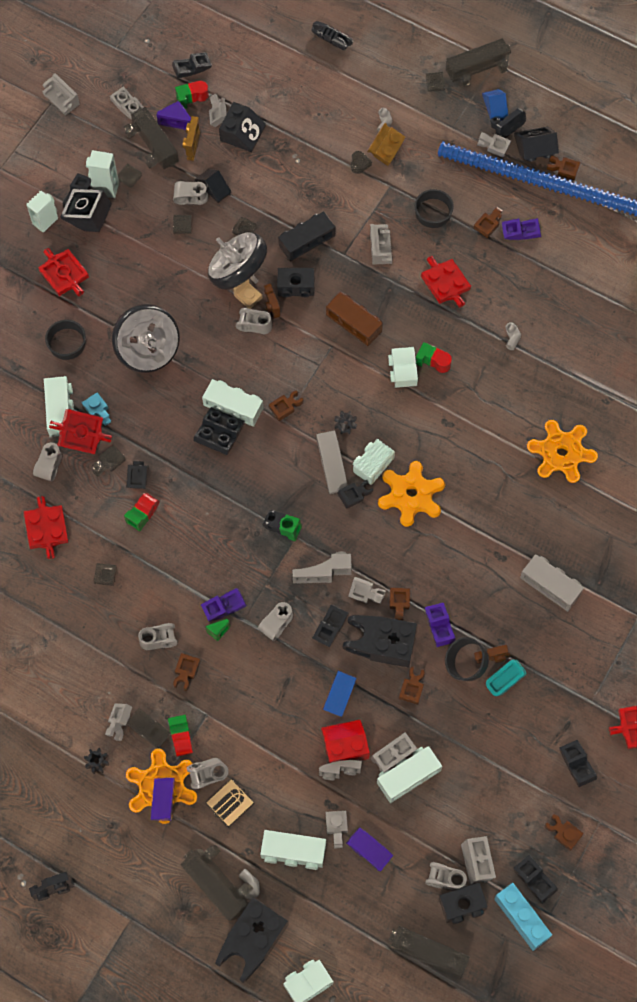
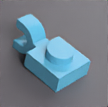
M98 393L82 402L83 407L89 414L103 417L102 423L105 426L111 422L110 416L106 412L108 406Z

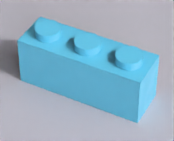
M514 883L495 896L494 900L532 951L550 939L552 936L551 932Z

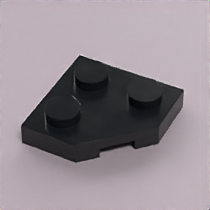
M64 872L45 878L41 881L40 887L34 885L29 888V891L34 900L43 901L49 899L50 895L58 893V895L68 893L70 888L75 886L71 876Z

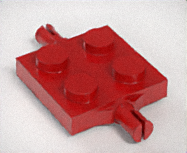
M50 248L45 249L43 253L48 257V260L38 269L58 296L72 289L77 296L83 295L84 291L80 288L79 284L89 278V274L71 251L67 249L60 254L54 255Z
M433 256L428 257L427 262L431 268L422 272L421 278L438 303L441 304L448 300H454L459 308L463 307L465 302L460 296L462 293L469 291L471 285L453 259L438 264Z
M65 409L64 418L61 423L51 420L50 424L53 425H49L50 429L59 430L60 436L57 446L95 454L100 440L110 443L111 439L107 438H112V435L102 433L103 417Z
M41 496L42 503L40 497H37V509L23 511L30 549L44 548L46 549L47 559H51L50 552L53 559L55 558L53 547L68 543L62 505L46 507L45 497Z
M637 706L620 708L618 710L620 725L609 727V734L611 736L622 733L627 749L637 748Z

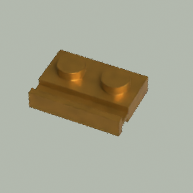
M191 116L190 123H187V138L183 139V148L186 150L187 160L194 161L200 135L199 117Z
M384 123L367 152L372 153L375 158L388 166L406 137L394 128L388 127L387 123Z

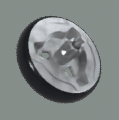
M254 232L242 233L225 243L218 237L216 241L220 244V249L214 255L208 267V277L211 283L223 290L235 288L248 279H251L256 284L258 280L254 274L260 268L267 255V245L264 239Z
M152 304L136 305L126 310L118 318L112 331V347L115 355L124 366L136 372L149 373L162 369L171 362L179 347L180 333L176 321L165 309ZM151 323L155 324L153 332L147 330ZM136 336L137 343H131L130 337ZM152 347L156 348V351L151 353L148 348L151 349Z

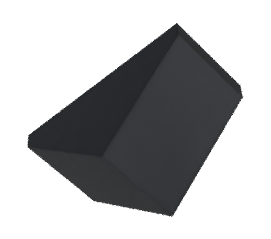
M207 169L195 178L196 182L205 184L206 192L217 203L231 194V190L219 170Z

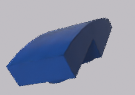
M338 671L323 710L342 717L356 677Z

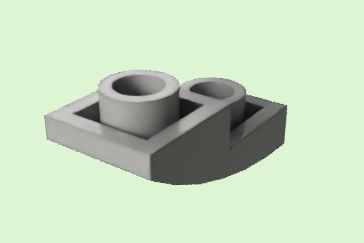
M124 86L110 96V100L131 120H134L146 111L137 98L132 97Z
M344 760L325 764L319 767V776H323L325 780H335V778L339 779L340 771H344V774L347 775L360 774L362 761Z

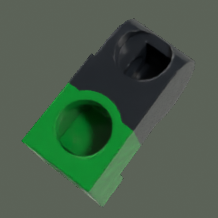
M274 510L268 511L262 524L266 529L287 536L292 541H296L302 529L299 518Z

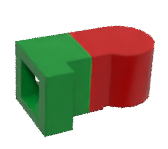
M196 81L175 87L177 100L184 109L188 108L187 104L202 102L209 97L208 85L204 81Z
M423 342L415 358L416 365L422 367L425 363L435 367L440 373H446L451 368L452 358L450 354Z
M144 493L135 506L124 515L126 523L140 532L157 509L159 500L148 493Z
M186 714L168 718L176 756L193 753Z

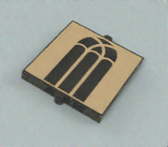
M231 779L205 804L215 813V818H219L229 828L255 803L245 793V789H241Z

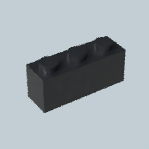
M323 211L320 214L313 215L304 223L297 224L295 228L283 232L278 237L279 247L291 262L335 237L336 227Z

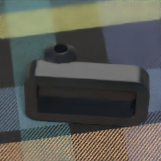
M517 108L505 117L503 121H500L498 117H493L490 120L491 127L495 129L497 135L507 138L525 124L526 113Z

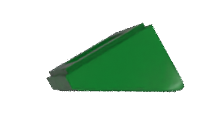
M225 619L207 625L205 627L206 632L216 641H219L230 629L229 620Z

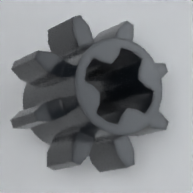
M341 411L340 417L335 416L334 421L338 423L335 424L334 428L339 429L340 434H343V432L351 434V428L356 429L357 424L354 423L357 416L353 417L351 411L348 413Z
M100 748L97 751L89 749L90 754L84 756V759L89 762L85 765V768H92L93 774L96 771L104 773L103 768L109 766V762L104 760L108 757V754H101ZM97 758L100 763L96 764L94 759Z

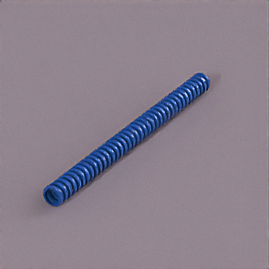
M444 141L440 144L438 157L443 156L444 159H454V162L459 161L461 164L464 162L465 165L470 164L471 167H480V170L485 169L487 172L490 170L491 173L496 172L497 175L500 173L501 176L506 175L507 178L512 177L513 180L516 178L517 181L522 180L523 183L525 181L528 184L533 183V186H543L544 189L549 188L550 191L553 189L554 192L559 191L560 194L563 192L566 196L569 194L570 197L575 196L576 199L578 197L581 200L586 199V202L592 201L591 203L593 204L596 202L597 205L602 204V207L608 206L607 208L609 209L612 207L613 210L618 209L619 212L622 210L624 211L623 213L629 212V215L634 214L637 217L636 199L631 200L629 197L626 199L625 196L620 197L619 194L616 196L614 195L615 193L610 194L609 191L604 192L603 189L600 191L598 188L593 189V186H583L582 183L577 184L576 181L573 183L572 180L567 181L566 178L561 179L560 176L558 178L556 175L550 176V173H540V170L535 171L533 168L530 170L529 167L524 168L523 165L520 167L519 164L514 165L513 162L508 163L507 160L504 162L503 159L498 160L497 157H487V154H477L476 151L471 152L470 149L467 151L466 148L461 149L460 146L457 148L456 145L451 146L450 143L445 144Z

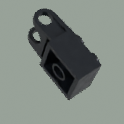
M352 615L348 617V623L360 629L364 636L357 641H345L342 645L344 650L368 658L370 661L409 668L417 623L380 616ZM391 640H396V644H392Z
M252 898L229 932L215 964L220 967L229 957L234 955L241 956L245 960V967L239 980L245 983L267 959L289 925L288 920L255 898ZM260 924L263 925L264 931L255 933L254 927Z

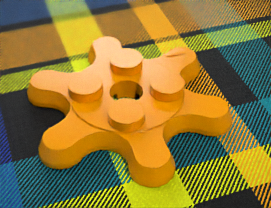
M549 420L545 423V430L548 434L547 438L543 441L530 440L527 444V449L531 453H536L543 457L544 461L537 470L540 477L547 478L553 471H562L570 483H576L580 479L577 465L581 462H595L598 454L595 450L585 449L581 445V440L587 434L585 426L576 425L571 432H563L555 420ZM565 449L567 454L565 457L557 453V450Z
M414 461L409 465V472L406 475H397L392 470H387L382 475L383 481L390 485L391 492L378 499V506L383 510L391 507L398 508L401 511L400 523L405 527H409L414 523V516L418 512H425L432 518H436L441 514V508L433 502L432 496L434 493L440 492L445 488V482L441 478L433 480L424 479L422 477L423 466L418 461ZM409 489H415L417 494L411 497L406 492Z
M155 749L151 753L152 764L149 769L140 770L132 767L126 772L127 780L139 786L138 795L129 802V808L132 812L138 813L145 807L152 806L154 779L157 778L175 779L173 805L177 802L193 805L197 801L196 792L184 786V779L190 774V772H187V766L193 764L190 760H183L177 766H170L166 762L165 752L162 749ZM159 821V822L162 823V824H167V823H169L170 821Z

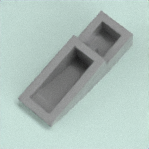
M334 430L316 434L329 494L337 493L339 489L347 486L342 457Z

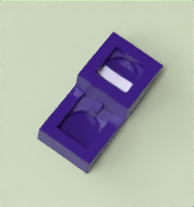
M519 218L502 222L504 239L523 240L541 237L538 218L520 222Z
M238 588L221 597L217 595L201 604L209 622L228 616L247 606Z
M444 603L425 607L436 647L453 643L455 636Z
M360 827L346 842L360 857H363L380 872L394 856Z

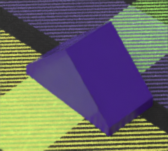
M179 101L163 108L156 114L158 125L186 130L187 123L191 121V117Z

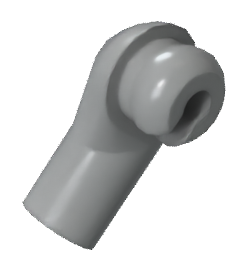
M381 108L378 111L381 124L377 128L378 132L384 123H387L388 127L392 124L391 114L386 108Z
M509 322L505 327L510 338L506 347L509 350H514L521 338V333L513 322Z
M244 869L239 878L247 884L245 897L251 901L252 898L259 896V881Z

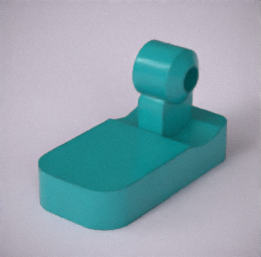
M510 660L486 681V686L492 695L501 696L525 677L526 671L518 660Z

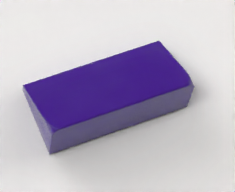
M174 778L154 779L151 820H172Z

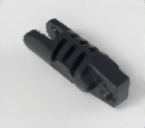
M315 21L312 25L311 31L315 35L341 50L347 49L348 46L350 47L354 43L352 38L325 23Z

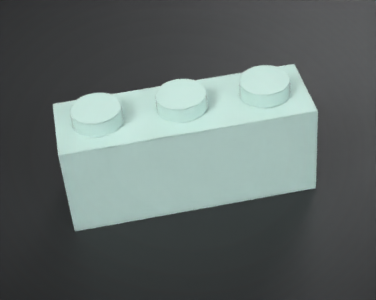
M92 150L91 156L86 161V168L89 169L88 176L91 178V187L93 190H104L107 197L115 198L119 187V179L114 155L112 153Z
M66 376L44 379L47 431L50 437L60 436L59 430L49 428V425H53L50 424V421L61 423L64 418L65 409L74 410L73 400H70V394H73L72 383H68Z
M212 379L202 397L204 406L212 407L239 418L253 427L263 410V400L260 397L249 395L237 387L232 388L220 380Z
M429 746L425 749L423 747L418 748L412 753V757L409 759L404 758L396 764L395 768L386 772L382 771L378 775L377 784L390 803L441 771L442 765Z
M264 830L260 855L262 859H265L264 862L276 864L277 861H282L287 866L297 867V864L306 865L305 868L318 870V867L323 868L326 839Z

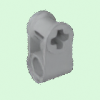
M178 181L174 186L173 201L179 205L205 204L208 201L206 186L202 182Z
M249 308L240 309V319L236 323L238 330L260 334L271 332L272 320L268 312Z
M50 442L44 445L35 464L33 476L49 481L55 479L57 469L62 460V453L57 444Z
M286 602L278 603L269 615L262 620L258 630L272 641L278 639L293 619L291 606ZM287 611V615H280V612L285 613Z
M166 623L143 628L139 632L140 646L145 650L176 646L178 642L174 636L175 625ZM145 636L153 637L150 642L143 641Z
M212 758L187 766V772H190L192 780L191 788L198 789L224 780L228 775V767L219 758ZM216 766H221L217 773H213Z
M430 863L431 870L425 884L450 891L466 886L467 877L463 871L440 863ZM459 876L462 878L463 883L461 885H454L451 881L452 878Z

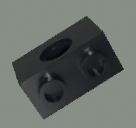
M278 268V296L286 298L291 296L303 298L314 296V268Z
M480 883L439 896V902L446 923L458 924L465 921L464 917L472 915V918L482 916L488 908ZM460 900H466L469 903L467 910H462L458 906Z

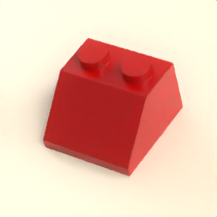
M361 720L321 728L329 763L369 759L370 752Z

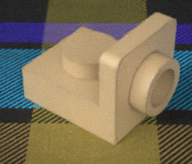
M249 279L234 288V296L249 309L263 298L262 294L249 283Z

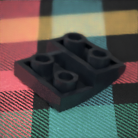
M211 407L203 418L202 425L194 435L193 441L228 455L245 421Z

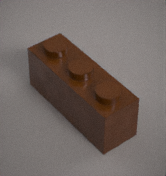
M339 292L326 306V315L367 346L382 332L383 323L381 319L371 315L364 306L355 303L347 294Z

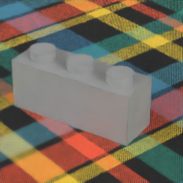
M536 554L523 569L520 576L523 581L567 612L581 596L584 589L579 581L569 578L562 569L553 567L546 558L539 557Z

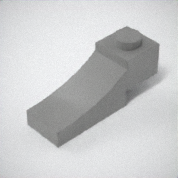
M342 551L331 554L329 560L316 566L293 569V583H332V575H351V554Z

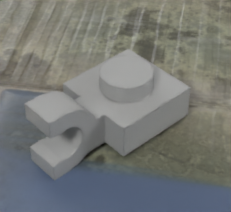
M214 94L210 97L212 109L209 110L210 125L217 127L223 122L227 114L225 99L221 98L218 100V96Z
M482 132L477 145L481 147L488 146V152L503 158L511 140L497 134L492 138Z
M355 577L348 597L365 603L372 599L381 604L386 590L372 589L373 583Z
M114 704L108 720L111 724L106 730L105 735L113 736L115 732L114 740L122 741L124 734L121 727L126 726L132 710L130 705Z
M346 811L326 812L327 834H333L334 849L343 848L342 833H348Z

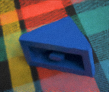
M499 89L482 93L490 119L498 117L500 121H503L508 116L506 93Z

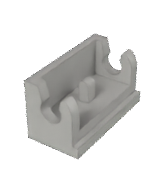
M56 73L43 84V87L46 88L42 91L43 95L64 115L80 105L77 93Z
M370 224L372 265L392 264L390 230H386L388 225Z
M405 732L372 755L370 759L378 765L380 772H386L417 750V748Z
M487 836L465 840L461 847L469 884L473 885L481 881L485 883L496 878Z

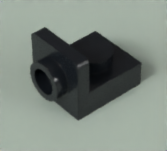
M133 461V464H129L126 488L146 489L149 465H144V461Z

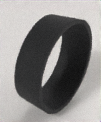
M437 189L426 190L418 195L415 200L416 217L426 227H442L450 220L454 209L453 200L444 191ZM438 199L448 206L449 216L441 221L434 222L422 218L417 211L420 204L424 201Z
M60 320L49 327L45 335V342L55 357L62 360H70L78 357L83 352L86 344V334L84 328L78 322ZM63 329L76 330L83 337L82 345L76 351L69 354H60L51 349L53 336Z
M462 637L454 641L448 648L445 656V665L448 673L453 678L461 681H474L480 678L487 670L489 656L485 647L470 637ZM477 644L482 651V664L473 676L463 678L455 667L456 655L465 645Z

